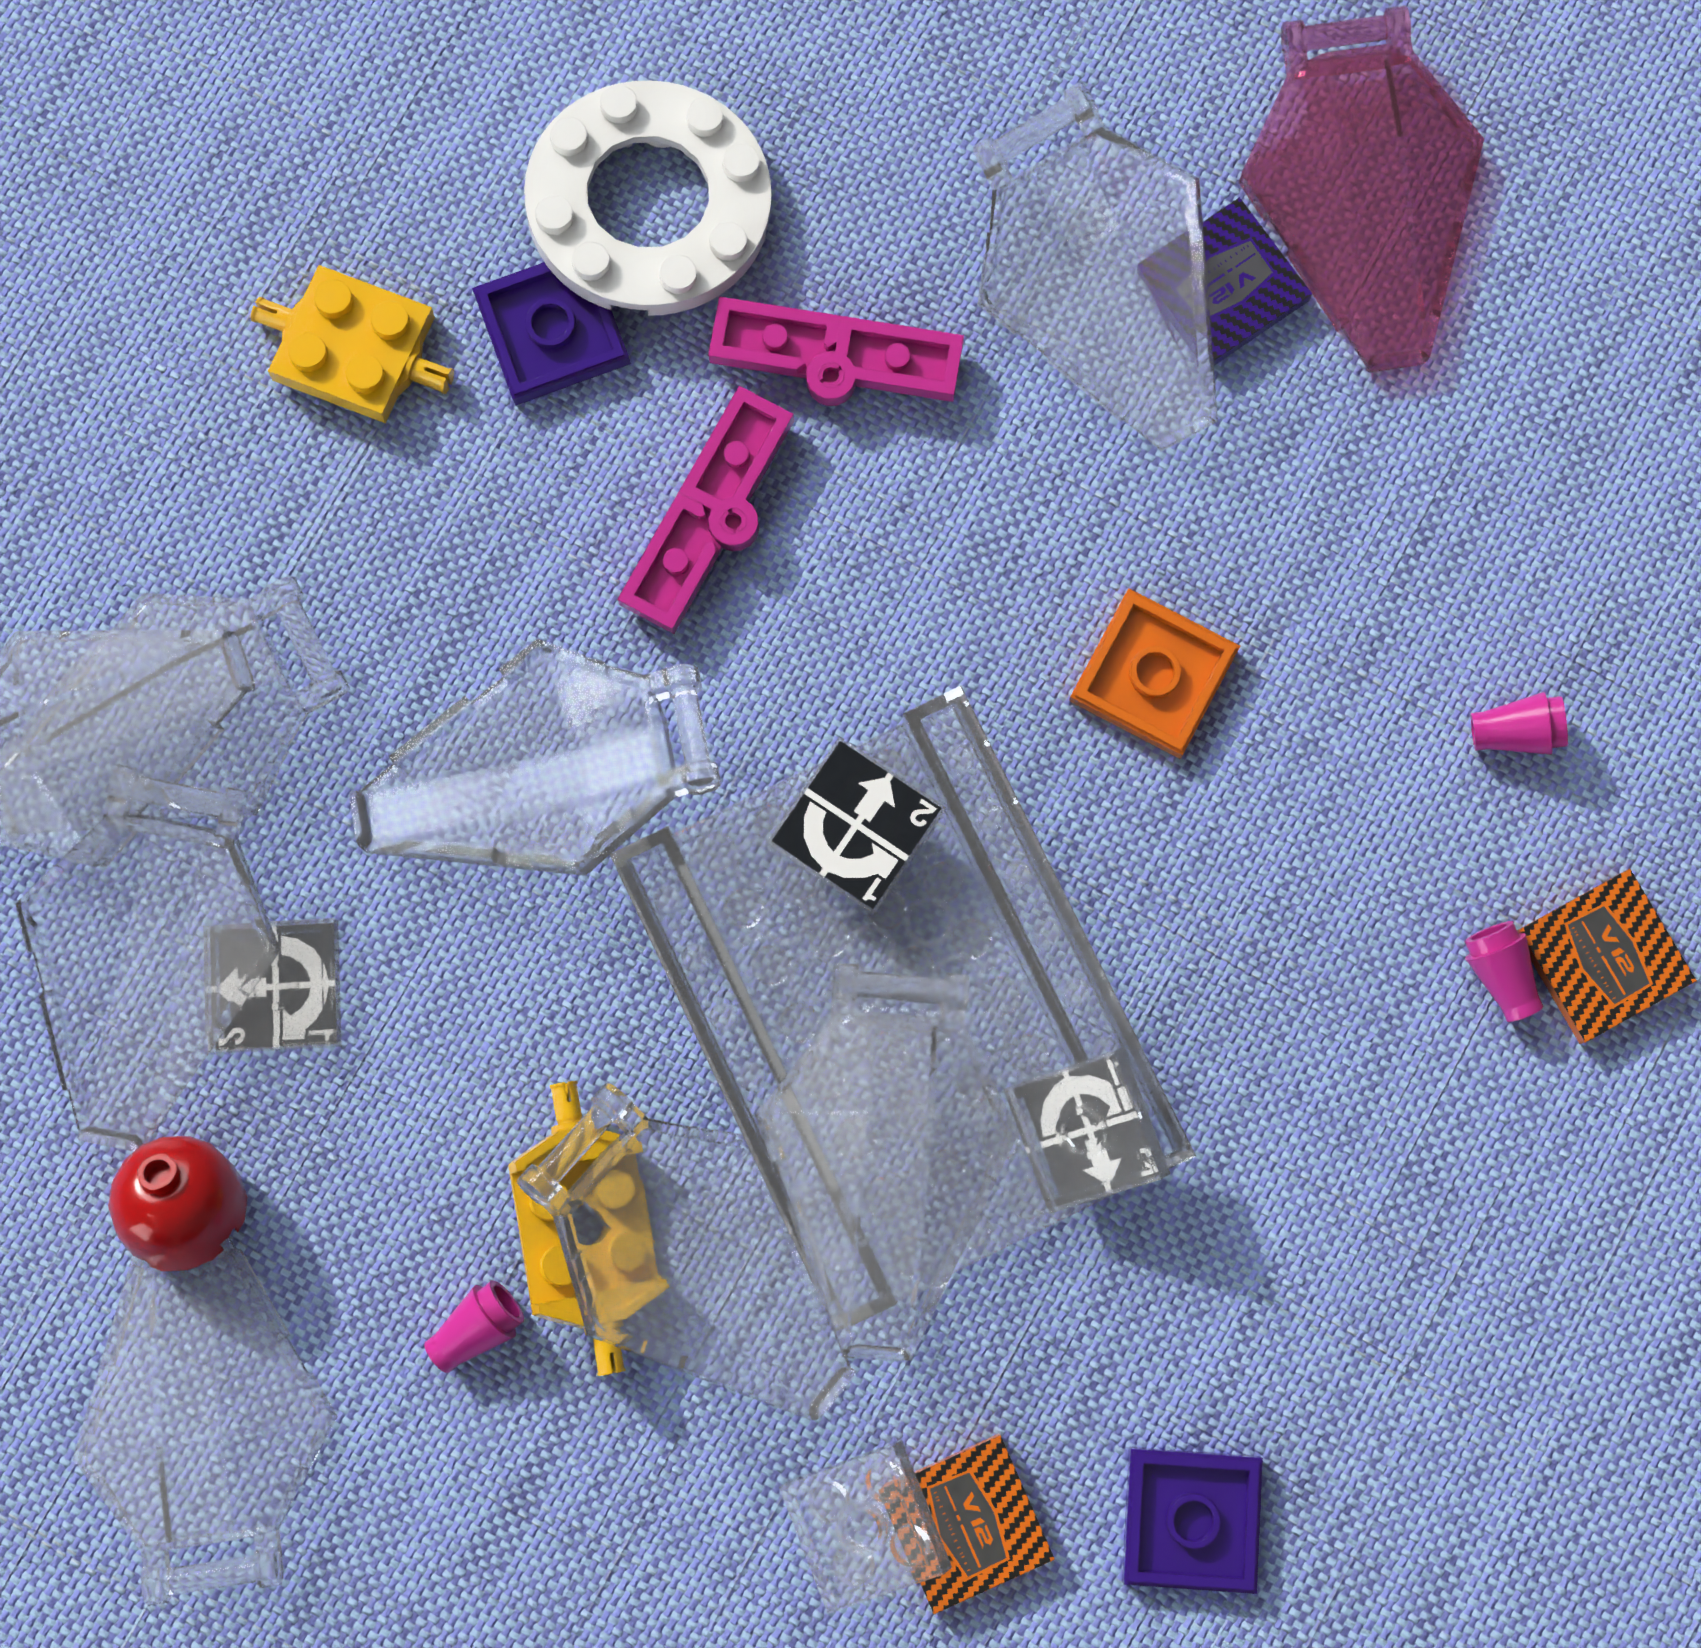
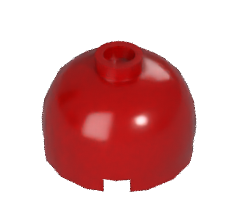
M191 1136L160 1137L143 1144L124 1160L112 1181L108 1208L118 1238L133 1256L146 1261L150 1267L160 1271H183L212 1261L224 1250L220 1244L230 1236L234 1228L238 1233L245 1221L248 1197L241 1176L234 1165L211 1143Z

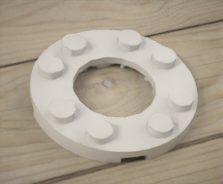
M652 80L631 81L614 84L591 92L569 105L552 120L540 136L529 159L524 185L525 208L529 230L541 258L551 272L570 290L582 298L609 310L612 309L613 305L627 309L648 310V316L667 315L693 309L713 300L732 287L747 272L759 254L766 237L771 209V180L764 154L756 138L742 120L725 105L711 96L684 85ZM633 143H648L658 148L673 147L681 150L699 166L708 184L709 202L701 222L684 238L661 247H637L612 237L598 225L588 205V186L595 169L613 151L623 147L629 148Z

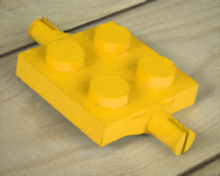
M318 265L303 298L295 304L294 308H287L266 300L264 297L256 299L257 307L253 305L251 311L252 322L260 323L282 332V342L268 369L269 375L274 382L385 424L397 398L413 381L440 391L442 394H446L449 391L448 384L452 385L454 369L422 358L423 342L435 319L433 309L430 306Z

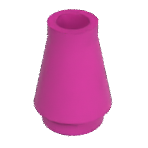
M1541 692L1484 712L1471 713L1470 715L1475 751L1490 749L1552 755V748L1567 747L1568 745L1567 720L1562 696L1547 698L1545 692Z
M1513 921L1502 922L1485 928L1464 941L1469 951L1465 960L1502 1009L1507 1022L1524 1019L1543 1008L1537 991L1526 934L1518 933Z
M491 1280L484 1287L475 1285L439 1330L424 1343L425 1350L432 1362L441 1371L450 1373L458 1365L516 1336L515 1328L524 1322L523 1312L515 1298L499 1282Z

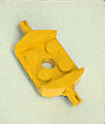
M568 1081L567 1083L562 1082L550 1085L556 1122L558 1123V1125L551 1127L552 1134L509 1163L508 1167L532 1315L549 1321L582 1328L585 1335H593L598 1369L597 1376L626 1371L617 1330L621 1329L620 1323L626 1321L665 1292L667 1288L665 1280L658 1281L636 1153L643 1150L642 1141L597 1127L587 1126L586 1120L582 1121L577 1088L578 1082ZM576 1210H584L590 1213L595 1218L598 1226L596 1238L588 1247H579L573 1244L566 1233L567 1220Z

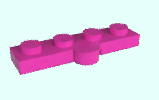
M719 296L708 356L712 364L807 379V388L811 397L825 406H838L845 403L853 395L855 387L953 402L964 335Z
M738 386L617 600L620 606L675 634L722 549L742 551L751 546L757 539L759 533L758 514L749 501L794 423L793 413Z

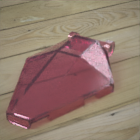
M1407 6L1386 8L1384 15L1305 26L1303 20L1283 22L1281 26V45L1287 77L1244 166L1238 183L1263 221L1269 219L1288 248L1286 254L1288 259L1312 292V295L1337 332L1343 331L1365 364L1367 372L1424 364L1431 356L1484 138L1413 51L1411 21ZM1386 40V44L1325 52L1309 60L1307 56V51Z

